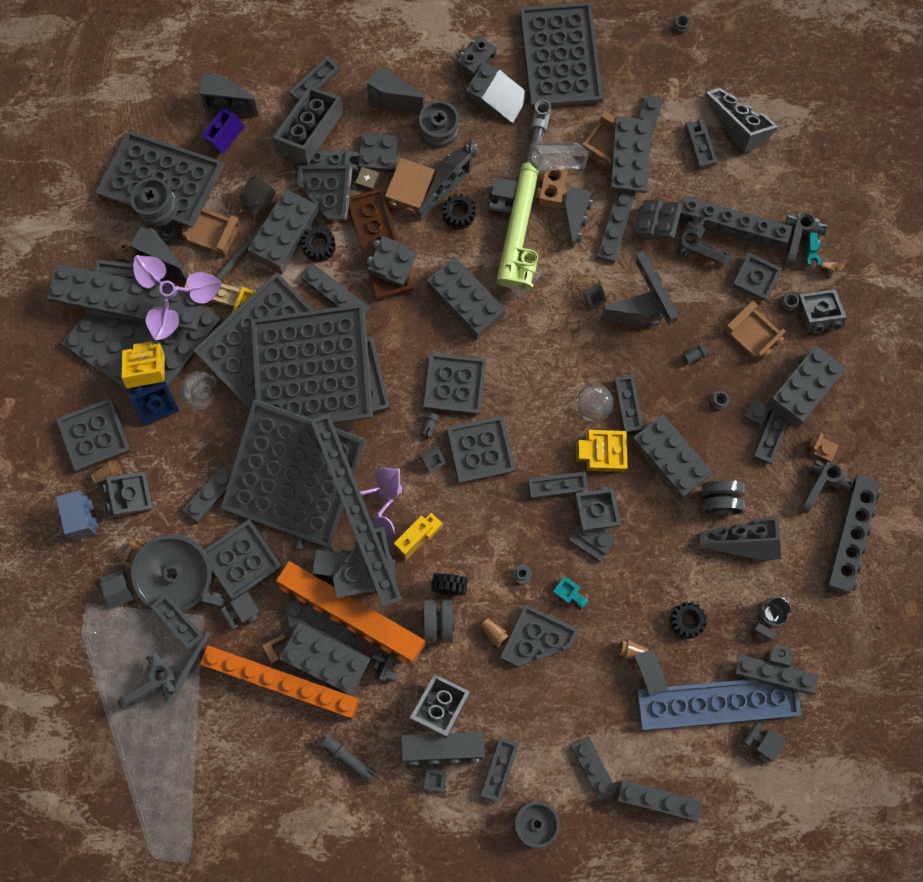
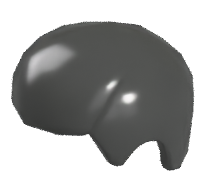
M774 596L768 598L762 603L760 608L761 620L770 627H780L788 621L792 608L788 600L783 597Z

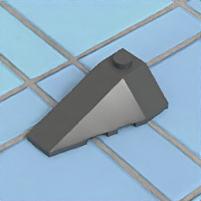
M721 88L708 91L705 94L732 141L744 153L759 148L778 128L768 116L763 113L760 115L752 111L753 107L737 102L738 98Z
M455 150L452 154L446 155L418 211V218L420 220L430 213L471 173V154Z
M760 518L752 520V524H735V527L731 529L722 527L701 532L700 547L759 560L781 559L779 519Z

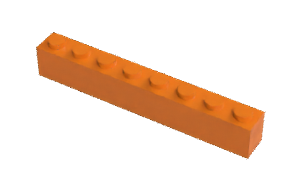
M290 561L276 580L280 586L279 590L285 594H294L296 596L295 599L302 604H306V602L311 604L314 611L319 614H323V612L330 616L329 619L336 624L340 622L345 624L346 629L353 634L357 632L362 634L363 639L368 643L373 644L375 642L381 646L380 649L385 653L390 654L392 652L398 656L397 659L404 664H408V662L414 664L425 646L424 639L354 598L345 597L337 599L335 587Z
M208 645L200 665L351 719L354 718L360 701L358 698Z

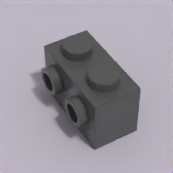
M479 36L476 40H472L468 49L458 56L457 70L472 80L483 61L490 64L494 60L497 48L482 36Z

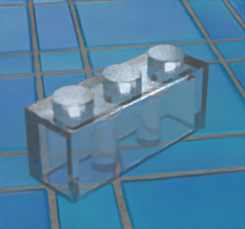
M580 143L531 144L527 161L537 171L585 169L589 152Z

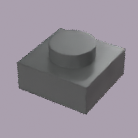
M599 283L583 291L587 306L590 309L607 301L602 285Z
M753 400L744 418L761 426L770 409Z
M437 446L420 455L429 473L446 464Z
M210 592V595L204 593L202 602L220 608L224 607L226 601L221 598V594Z
M760 623L755 624L751 631L756 634L755 638L762 642L773 640L776 632Z
M426 768L424 789L444 792L446 771Z

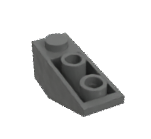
M570 186L564 205L571 248L575 247L576 242L580 243L583 232H580L581 226L585 227L588 218L585 213L586 210L591 209L593 200L590 199L592 192Z

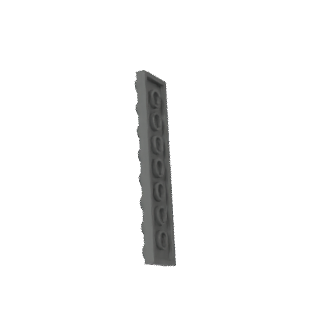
M57 264L47 295L48 301L146 321L147 313L152 308L160 306L165 309V297L160 293V285L158 284L148 289L141 286L134 279ZM177 291L176 296L168 300V310L177 312L179 316L177 328L196 332L204 304L194 302L190 297V291Z

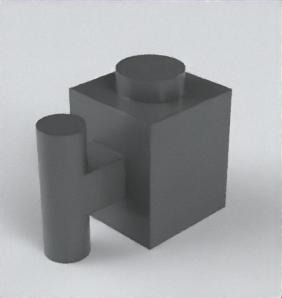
M495 177L494 184L490 183L488 194L491 195V202H496L497 204L490 203L489 210L511 214L512 207L505 206V204L513 205L517 181Z
M123 569L100 578L102 582L100 583L102 588L100 592L101 599L104 603L107 602L111 609L134 600L130 585L124 577L126 575Z
M248 592L231 601L235 609L232 612H229L227 606L220 609L231 631L238 628L235 622L236 619L240 618L242 623L250 625L259 620L258 616L261 615L260 610Z
M755 722L743 742L750 746L753 741H756L757 744L753 749L757 753L756 757L765 763L767 761L774 762L787 741L770 729L766 730L763 735L760 734L759 731L763 726Z

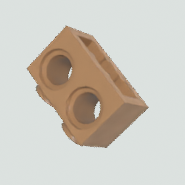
M546 165V170L541 172L539 181L543 182L542 188L538 187L536 198L539 199L538 206L560 210L568 169ZM550 177H556L557 180H556V181H552V180H550L549 178H550ZM551 193V194H553L554 196H553V197H547L545 194Z

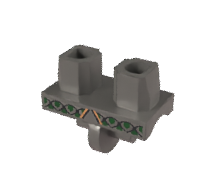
M381 649L378 655L372 653L370 657L375 660L372 667L377 669L374 677L379 680L394 682L398 672L391 669L393 662L402 664L397 659L398 656L392 652L387 654Z

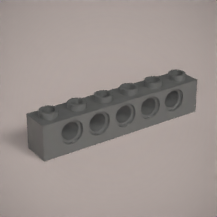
M684 196L679 222L687 224L688 221H693L695 214H698L700 218L701 216L706 218L703 227L707 230L783 251L788 244L792 226Z
M859 475L852 479L854 484H852L824 586V588L846 595L855 591L858 580L856 575L862 567L861 555L866 551V536H869L872 529L870 520L876 513L875 501L878 500L881 494L879 481ZM860 495L867 498V503H863L860 500ZM856 513L862 516V521L856 519ZM851 531L857 533V540L851 537ZM846 549L852 551L853 558H849L846 555ZM842 567L848 570L847 577L841 573Z

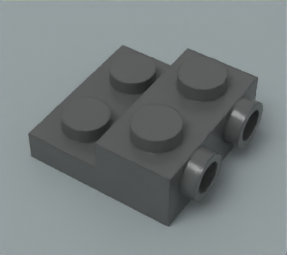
M660 199L644 200L643 206H640L638 210L639 221L634 225L635 234L642 240L674 239L683 205L680 202L663 203Z
M382 236L381 240H376L373 248L375 250L374 256H369L367 260L368 273L403 287L416 259L417 252L400 246V242Z
M836 289L799 294L800 305L803 311L802 319L807 332L813 331V333L818 334L826 329L838 331L844 327L847 317Z
M145 472L106 477L104 484H101L102 494L107 495L108 502H105V510L107 514L111 515V518L130 516L132 513L152 510Z
M600 487L595 491L583 489L575 493L574 503L582 532L621 526L614 488Z

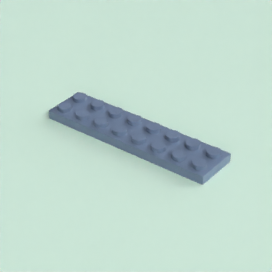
M750 679L668 687V690L651 697L648 696L646 689L637 690L641 730L801 716L797 691Z

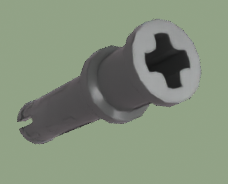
M330 733L319 748H324L333 756L334 760H340L368 784L376 773L347 751L346 745H341Z

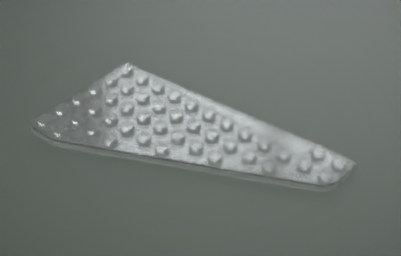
M86 603L81 633L148 850L158 860L189 863L193 841L201 653L171 705L164 702L166 697L160 691L129 709L120 710L117 701L121 697L150 682L147 670L149 663L146 660V656L150 655L152 657L151 653L158 652L160 659H165L169 668L173 671L176 681L194 648L189 651L154 610L119 606L111 609L109 605ZM185 614L197 629L203 633L205 616ZM165 671L159 674V681L165 678Z

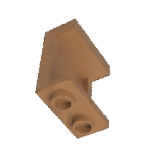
M604 111L600 122L586 141L582 142L579 152L585 158L594 160L601 168H606L610 171L615 117Z
M400 158L385 195L388 206L394 209H403L411 215H418L430 184L435 179V169Z
M203 208L193 229L183 226L182 235L186 242L226 257L241 224L238 217L231 215L228 218Z
M752 301L727 325L724 332L757 362L761 357L765 359L772 352L770 348L773 345L777 347L784 340L782 336L786 331L784 329L779 331L756 310L758 305Z

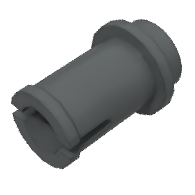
M699 344L697 348L684 353L683 356L689 365L700 358L705 359L709 352L705 345Z
M428 412L424 416L426 419L420 434L432 438L436 422H439V416Z

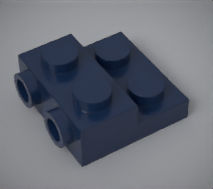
M165 378L164 382L127 389L129 399L144 426L179 411Z

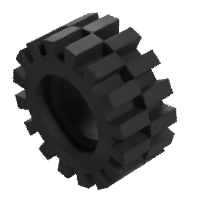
M455 193L453 197L450 195L448 200L444 201L443 216L448 226L452 225L453 229L457 226L458 230H460L462 226L467 228L468 224H472L476 214L475 203L473 204V199H469L468 195L463 197V193H460V196H457V193ZM455 206H463L466 209V214L462 217H456L453 215L452 209Z
M313 226L311 231L307 229L306 234L302 236L301 243L304 254L308 256V259H313L314 262H317V260L323 262V259L327 261L329 256H333V251L335 252L336 250L334 235H332L330 230L327 231L326 227L321 229V226H317L318 229H315ZM322 238L325 240L326 245L323 249L316 250L312 247L313 240Z
M434 573L431 591L455 596L466 595L468 578L461 575Z
M684 602L678 605L670 615L671 628L681 638H694L700 635L707 625V615L704 613V608L701 609L699 604H694L695 602ZM684 613H691L695 616L696 623L693 627L687 628L682 624L681 617Z

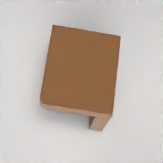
M284 634L262 645L273 665L282 661L280 656L288 643V639Z

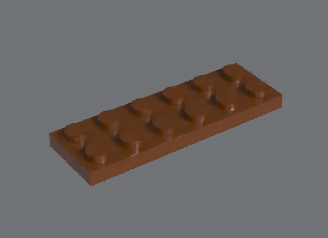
M382 188L350 196L349 209L367 264L369 256L373 257L375 254L373 248L376 240H381L382 236L398 242V238ZM370 275L377 300L413 290L409 275L403 287Z

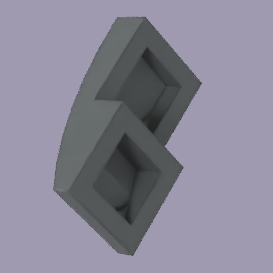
M653 649L634 656L648 696L651 697L668 690Z

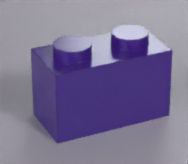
M222 108L201 134V137L212 149L224 154L245 126L236 114Z

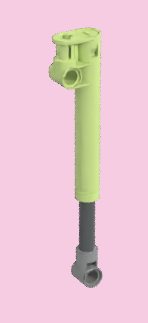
M540 100L535 104L530 128L532 134L526 162L521 165L496 282L501 286L525 291L533 289L531 282L538 262V255L535 251L522 247L539 173L537 162L543 134L547 131L551 112V105L546 100ZM530 259L533 262L527 263L525 260Z

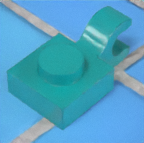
M810 233L806 238L807 267L811 265V260L816 261V267H819L822 262L821 257L816 253L820 250L818 233Z
M565 576L553 591L556 596L567 604L573 600L578 606L584 608L588 601L577 593L580 587Z

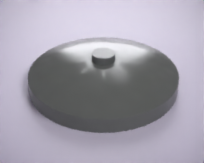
M163 534L149 540L137 552L131 568L134 590L146 605L150 607L166 593L181 611L188 610L201 601L204 593L206 594L212 578L211 562L206 551L195 540L181 534Z

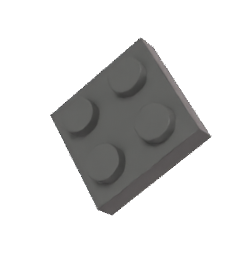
M362 133L359 169L361 170L364 167L373 171L395 172L398 136Z
M748 253L732 286L766 302L782 268Z

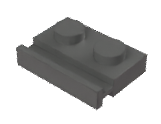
M580 523L568 539L569 542L599 562L602 561L616 540L614 536L603 529L582 532Z

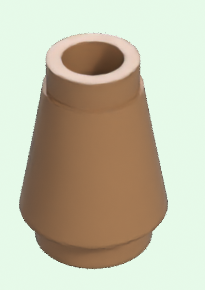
M109 461L92 473L91 477L95 484L103 483L106 477L122 475V470L116 461Z
M489 618L480 625L491 644L497 648L501 647L509 638L507 631Z
M628 639L626 641L621 640L618 647V655L622 656L623 659H634V656L649 651L648 648Z

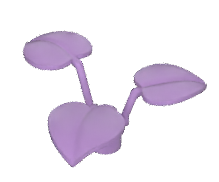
M136 255L134 257L133 269L138 283L148 289L153 288L158 283L160 285V293L165 297V309L160 306L154 307L149 310L146 316V324L154 340L167 338L178 327L179 316L177 312L168 310V300L174 298L177 291H190V297L194 302L204 304L210 302L215 297L221 286V281L214 275L196 272L187 278L189 288L175 287L171 281H160L166 274V267L160 259L152 256Z
M380 468L375 472V481L378 488L361 491L360 493L364 495L379 491L381 499L387 500L386 504L378 512L377 517L371 518L374 529L384 527L388 547H393L395 529L392 522L387 517L382 516V513L393 502V499L402 493L400 469Z

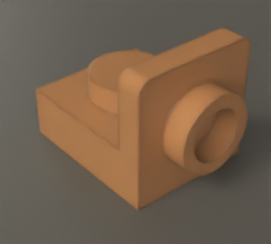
M822 433L817 437L813 436L809 447H811L809 454L831 463L839 445L823 438L824 434Z
M135 539L130 542L121 564L132 568L137 552L148 541Z

